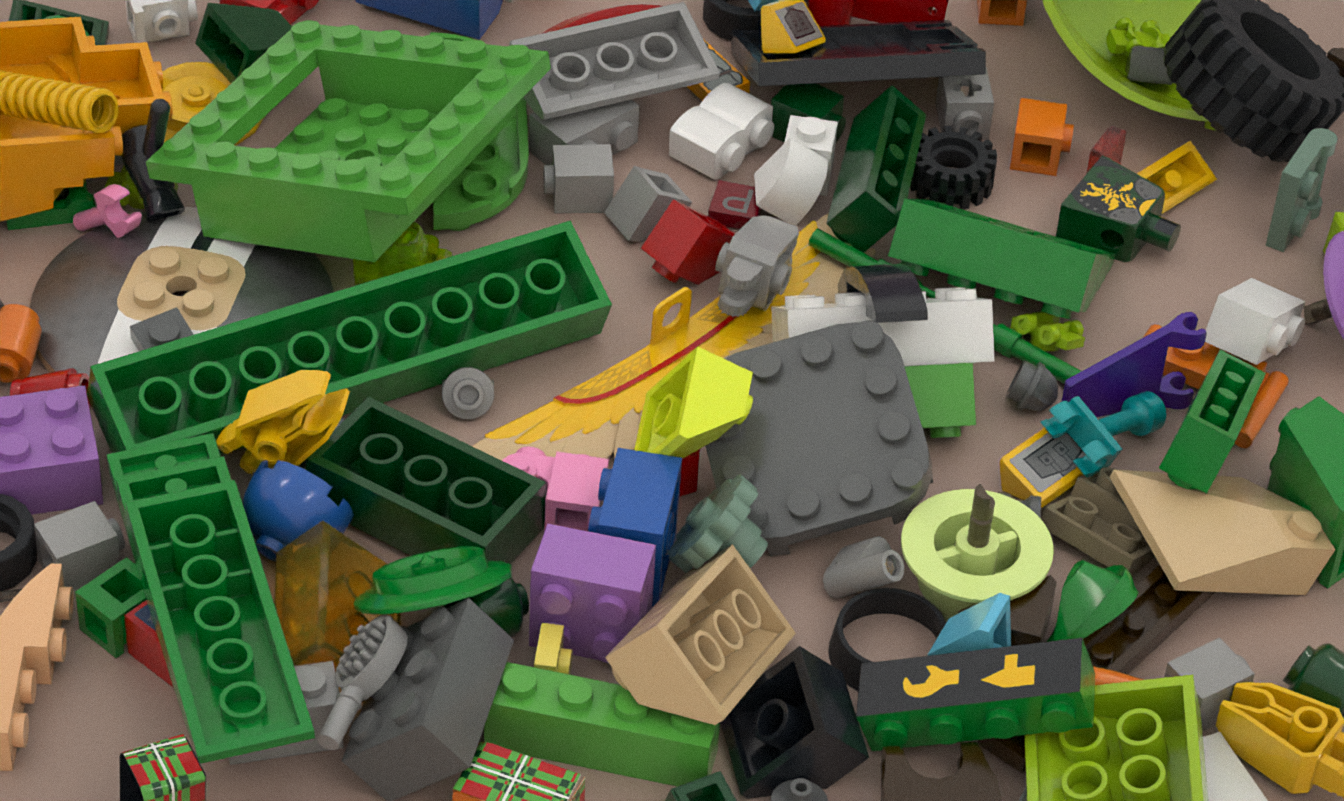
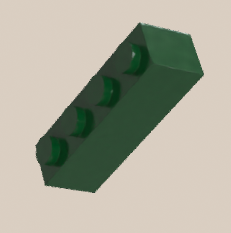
M893 85L853 118L826 222L838 239L851 244L863 253L897 226L904 198H908L926 114Z

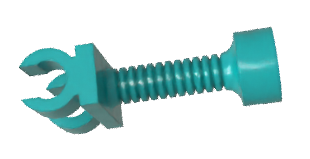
M1146 391L1126 399L1120 412L1099 420L1080 397L1077 396L1072 398L1070 402L1062 401L1049 410L1053 417L1042 420L1040 423L1052 438H1058L1065 433L1072 437L1086 454L1082 458L1073 460V463L1085 477H1090L1099 472L1101 468L1109 467L1123 450L1113 436L1128 430L1137 436L1158 431L1164 426L1167 414L1161 398L1153 392Z

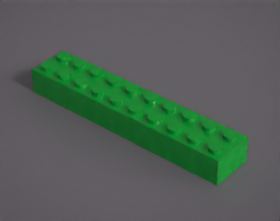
M570 220L90 366L87 397L111 453L211 433L214 434L215 440H217L221 431L239 418L249 390L297 371L321 370L330 373L331 376L325 394L347 388L350 393L343 415L352 413L368 396L384 403L441 385L442 380H446L453 371L459 368L473 367L485 371L601 334L612 303Z

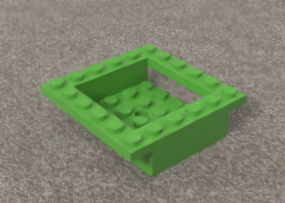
M313 20L301 21L294 24L290 31L274 45L270 46L257 61L245 69L224 91L218 93L212 102L197 115L193 116L190 122L171 139L167 140L146 161L149 178L192 185L204 237L376 262L517 115L515 105L551 69L548 51L528 49L524 45L499 46L486 44L482 40L456 41L443 39L439 35H426L422 37L401 34L397 30L379 32L362 30L355 25L337 27L320 25L317 21ZM319 66L325 100L306 119L297 125L275 148L256 149L235 146L246 133Z

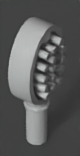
M387 614L376 617L365 627L360 625L357 628L358 635H353L350 638V645L344 648L343 651L345 653L339 659L340 663L336 668L335 682L342 690L336 695V703L317 737L318 743L328 750H337L355 714L362 708V702L384 685L398 666L405 652L408 641L407 632Z

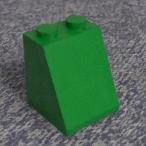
M1318 396L1300 409L1298 407L1291 409L1281 420L1278 427L1280 438L1277 450L1269 465L1271 475L1267 490L1311 511L1321 523L1323 531L1335 548L1334 553L1317 577L1318 582L1328 589L1344 578V414Z

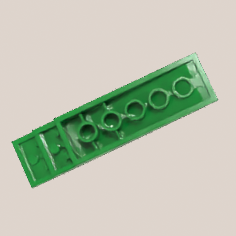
M211 433L107 454L108 470L139 577L182 716L200 764L314 739L315 731L238 487L236 481L231 480L224 456H220L214 434Z

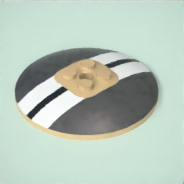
M185 207L184 212L180 215L151 222L147 221L146 213L141 212L142 218L138 228L120 238H117L106 224L82 235L65 247L45 268L33 291L30 308L37 313L40 319L39 324L42 334L37 348V355L46 370L51 373L74 368L77 373H86L89 376L90 366L138 352L131 339V325L173 308H178L193 334H198L333 293L334 290L325 267L314 253L204 237L197 207ZM177 291H189L184 296L172 295Z

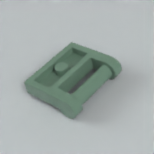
M1316 128L1310 131L1282 171L1265 246L1284 252L1293 237L1301 238L1310 220L1316 219L1320 215L1323 201L1319 195L1328 157L1334 154L1338 140L1337 135L1329 129Z

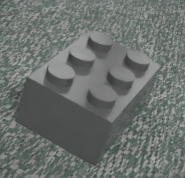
M470 598L448 608L440 607L434 610L427 618L408 627L401 626L407 632L408 641L398 666L384 685L364 701L359 716L350 727L349 736L351 738L342 762L386 801L399 799L466 770L471 766L514 639Z

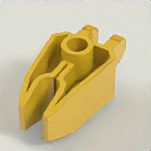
M300 370L249 390L239 418L225 427L220 435H218L216 440L218 449L224 454H228L234 449L236 450L244 446L247 450L242 456L239 465L248 474L255 473L261 462L268 460V467L273 469L278 460L299 466L329 439L342 418L350 391L345 388L325 394L331 374L321 370Z
M1236 683L1231 701L1223 700L1221 702L1215 725L1234 753L1291 794L1308 793L1315 784L1330 793L1334 792L1337 796H1342L1344 799V733L1342 732L1344 719L1339 708L1273 683Z

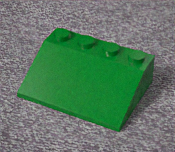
M904 198L888 256L901 260L900 264L910 268L913 274L928 277L930 269L948 274L946 281L948 284L965 287V289H975L977 283L996 288L993 296L995 298L1019 305L1023 304L1024 297L1043 302L1042 312L1070 319L1072 311L1078 313L1087 311L1111 269L1116 254L933 200Z

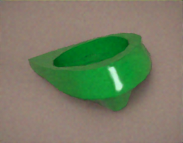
M1084 560L1075 563L1063 585L1057 622L1047 642L1076 638L1084 639L1124 612L1139 593L1127 568L1123 565L1101 568Z

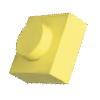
M541 624L534 660L535 668L571 675L573 649L563 648L564 625Z

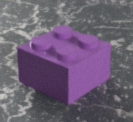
M85 385L0 397V494L12 496L26 505L31 515L74 509L93 501L97 505L103 504L99 456Z
M547 523L531 569L529 646L537 648L542 623L564 625L563 648L573 649V655L609 663L605 657L652 609L656 545Z

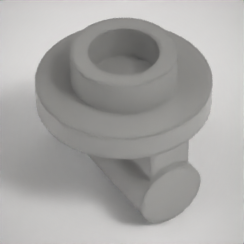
M459 368L453 371L446 380H442V400L449 412L461 419L478 418L485 414L493 403L494 380H490L487 374L477 368Z

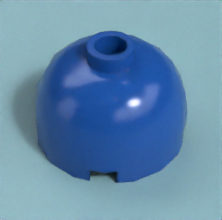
M268 460L261 462L252 476L242 499L253 538L256 540L257 551L275 562H283L284 558L293 561L313 560L330 552L352 521L354 516L352 509L345 499L342 500L338 507L334 501L327 497L332 487L324 480L301 467L280 460L277 461L273 469L268 468Z

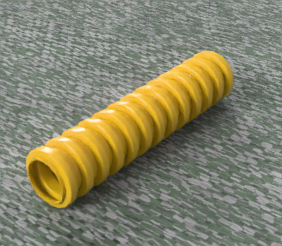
M0 70V115L81 129L83 131H92L94 133H104L110 130L116 122L119 106L117 98L108 89Z

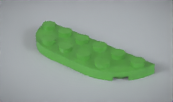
M430 32V35H439L443 39L475 40L456 34ZM524 97L515 105L517 115L433 201V230H465L472 224L484 221L503 211L519 196L527 180L529 162L527 107Z

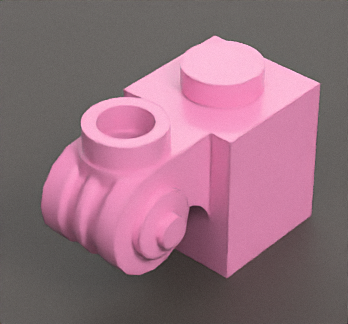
M527 446L518 449L515 454L508 455L502 460L546 482L544 532L547 523L588 531L592 507H601L603 505V501L598 500L599 483L603 468H609V459L557 451L555 457H549L542 450Z

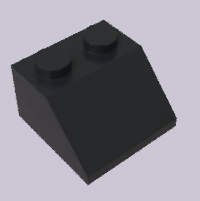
M801 646L764 672L727 717L721 721L740 794L747 799L772 796L777 786L797 778L807 779L818 785L821 789H827L870 758L843 672Z

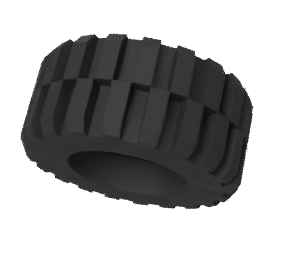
M1201 0L1165 45L1164 66L1167 67L1166 73L1170 81L1175 82L1178 93L1182 98L1187 99L1191 103V108L1199 116L1205 117L1211 123L1210 126L1219 133L1223 132L1229 136L1232 142L1240 147H1247L1253 154L1262 158L1268 156L1271 161L1289 162L1310 131L1316 128L1329 129L1344 112V78L1339 75L1340 70L1334 62L1327 58V53L1321 46L1316 45L1304 30L1293 25L1289 21L1290 19L1282 13H1277L1270 9L1268 4L1260 0Z

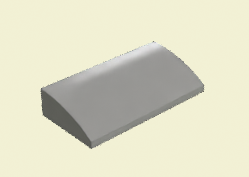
M685 2L515 39L509 43V46L524 45L528 49L548 51L551 69L524 96L526 102L542 120L719 79L720 72Z

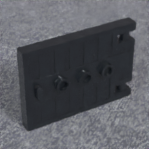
M950 20L819 26L826 42L798 53H763L761 29L731 31V53L758 86L986 74V51L983 48H978V44L957 26H952Z

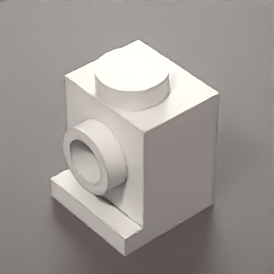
M125 0L127 24L135 43H148L190 35L189 22L198 20L195 0Z

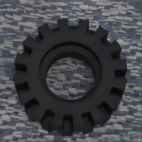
M943 126V132L941 133L936 127L928 130V136L922 132L910 184L911 191L917 190L916 197L921 200L929 197V200L942 202L950 206L959 204L960 208L964 210L969 209L970 201L975 206L982 204L983 197L988 199L991 195L994 184L997 151L996 149L992 150L993 143L989 139L982 141L983 135L977 131L972 136L967 135L968 128L961 126L959 132H952V126Z

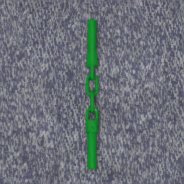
M819 228L812 233L809 239L811 247L848 267L891 264L882 258L878 261ZM917 279L921 291H926V296L929 298H935V292L923 286L922 282ZM1002 323L998 325L993 324L994 350L1010 359L1015 357L1021 361L1025 360L1035 366L1040 362L1045 365V368L1051 372L1056 380L1065 384V380L1081 372L1076 367L1022 339L1023 335Z

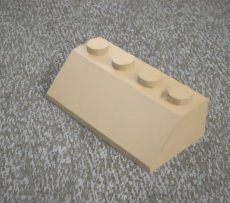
M732 544L714 555L700 568H694L684 574L605 658L611 665L617 682L624 689L629 690L639 705L716 725L727 717L796 633Z

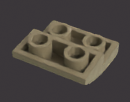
M1104 467L1093 476L1085 477L1082 475L1078 477L1071 495L1045 507L1041 520L1050 533L1107 567L1123 565L1132 575L1155 558V555L1109 478L1113 470L1117 469Z

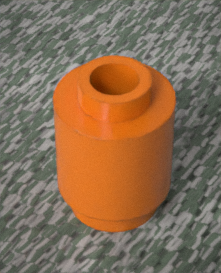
M8 304L0 309V382H12L14 379H23L28 377L31 372L42 329L39 324V316L27 306Z

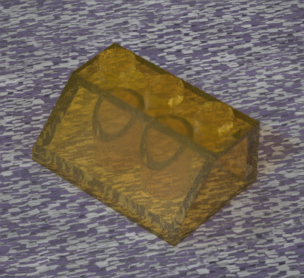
M323 520L277 552L274 604L293 665L299 666L333 661L336 673V668L340 663L339 659L345 653L343 651L344 648L350 645V638L353 635L357 636L359 633L357 628L360 625L365 627L369 622L381 615L363 614L355 610L353 604L357 596L373 587V572L387 565V563ZM401 613L387 614L401 625Z

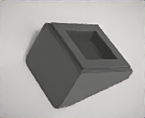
M1133 46L1125 68L1128 79L1135 82L1167 85L1175 83L1170 81L1166 73L1167 67L1164 66L1165 48Z

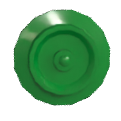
M477 546L443 548L399 559L374 571L372 575L373 587L356 597L353 604L354 609L363 614L385 615L412 612L449 604L499 586L511 578L512 565L503 561H487L484 549Z

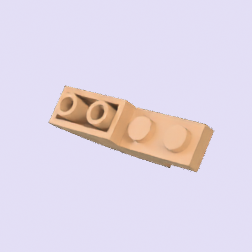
M51 563L31 579L13 598L0 616V771H13L17 748H26L29 718L28 714L24 713L25 704H34L37 684H52L55 662L65 661L67 633L66 629L61 627L63 620L72 619L74 590L73 587H64L62 564Z

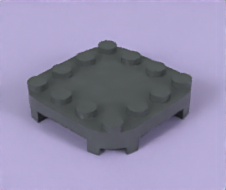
M867 320L860 323L836 324L737 352L724 358L753 372L749 395L753 397V403L743 423L733 425L721 437L705 447L716 488L720 487L729 478L733 480L739 474L757 488L758 496L749 506L751 511L747 517L762 530L760 536L768 542L766 550L770 556L790 554L788 545L891 516L894 525L906 520L912 512L911 510L925 497L929 484L933 483V469L927 441L901 354L892 338L883 332L882 327L877 322Z

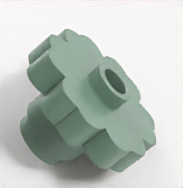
M739 474L733 480L727 479L708 497L703 498L689 513L685 525L676 535L677 541L668 551L669 560L684 573H687L693 567L695 569L700 568L714 555L733 544L746 564L751 568L760 559L768 546V542L760 536L762 530L747 517L751 511L749 506L758 496L757 488Z

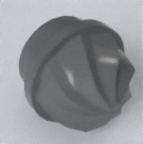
M1024 360L1009 386L1006 397L1017 402L1016 408L1020 410L1029 409L1040 412L1052 405L1058 397L1056 378L1045 368L1044 364L1038 362L1035 366Z

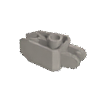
M771 216L752 217L732 237L730 243L726 242L723 245L715 266V270L722 273L718 292L721 294L718 307L722 313L732 317L744 316L752 306L766 311L775 296L783 294L792 272V253L796 247L799 235L797 226Z

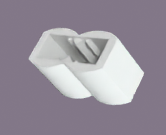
M730 83L720 84L704 98L699 106L686 111L671 127L669 156L714 180L719 179L727 172H733L738 169L745 155L768 143L774 131V124L772 122L773 106Z

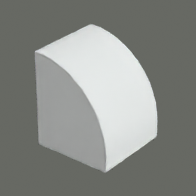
M789 138L754 173L756 206L796 226L809 212L822 190L828 170V159Z

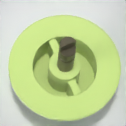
M981 484L977 485L975 489L947 491L926 499L909 514L901 534V550L905 562L917 577L920 591L925 599L929 600L942 612V616L946 621L958 614L959 610L980 603L998 593L1010 595V600H1013L1031 592L1046 578L1050 571L1054 554L1050 532L1035 512L1011 497L985 490Z

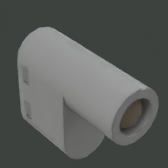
M877 536L844 546L824 573V587L831 597L839 599L884 586L902 579L904 563L901 556L891 549L889 543L884 538Z

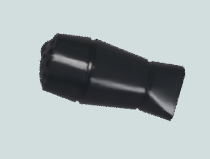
M156 99L151 103L147 125L134 126L122 134V161L140 197L143 199L148 222L180 215L185 210L178 193L174 189V182L150 179L146 166V161L164 144L170 114V105L164 99Z

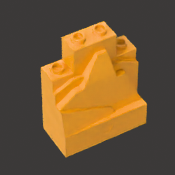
M81 17L0 22V70L54 79L56 81H65L66 83L105 88L113 92L119 106L115 124L104 133H94L92 131H83L81 129L0 115V222L53 209L54 201L64 188L82 187L87 178L114 176L115 156H121L123 153L122 134L134 126L147 125L150 105L154 100L164 99L169 103L170 114L168 120H172L173 109L170 92L162 91V66L160 61H153L147 42L96 46L94 36H86Z

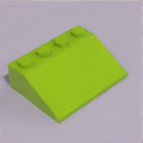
M1193 674L1095 685L1094 722L1092 728L1074 729L1061 733L1046 732L1025 735L1027 801H1208L1202 720Z

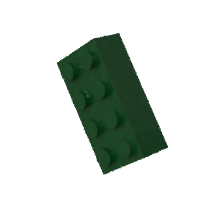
M369 396L333 431L329 439L306 459V470L332 487L327 497L334 501L338 507L343 499L350 505L354 516L349 525L411 556L443 548L477 546L484 549L487 561H503L511 564L544 529L545 481Z

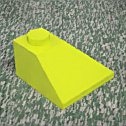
M697 346L646 393L634 450L684 458L717 440L733 425H740L747 418L753 403V397L749 395L753 372Z

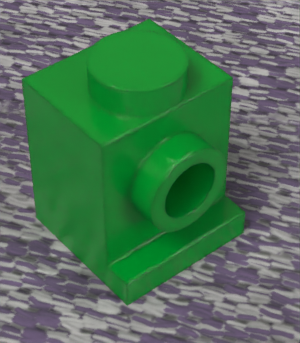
M127 557L75 591L79 630L115 658L124 653V645L127 643L124 615L146 600L137 566Z

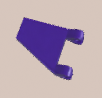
M1192 312L1181 313L1166 326L1065 380L1062 401L1070 402L1072 398L1079 396L1096 417L1120 412L1126 399L1148 391L1158 395L1166 408L1178 410L1188 408L1193 401L1194 391L1192 388L1181 390L1185 384L1183 373L1172 372L1162 378L1168 346L1184 350H1198L1204 345L1207 332L1203 328L1195 330L1198 322L1196 314Z

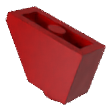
M673 199L640 249L656 260L652 268L666 279L677 283L681 277L699 285L720 273L715 270L718 255L726 242H731L735 233L721 222Z

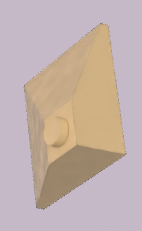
M1113 470L1109 477L1174 590L1306 595L1335 551L1334 546L1323 531L1321 523L1311 511L1243 477L1216 476L1207 494L1197 488L1188 490L1178 486L1170 480L1168 473Z

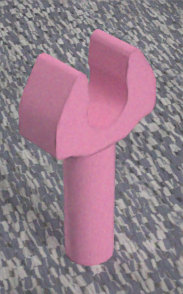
M112 184L94 194L97 207L76 213L73 217V224L79 231H86L106 224L114 235L120 238L138 228L142 214L140 212L127 214L122 209L120 200L129 195L130 192L120 185Z

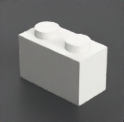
M1250 278L1218 295L1206 328L1207 336L1205 342L1257 365L1273 355L1277 356L1281 350L1289 345L1294 346L1305 325V319L1300 317L1306 301Z

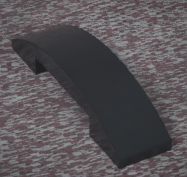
M906 265L851 266L843 271L838 283V293L862 292L865 294L866 316L872 321L885 323L928 320L927 306L921 288L913 272Z

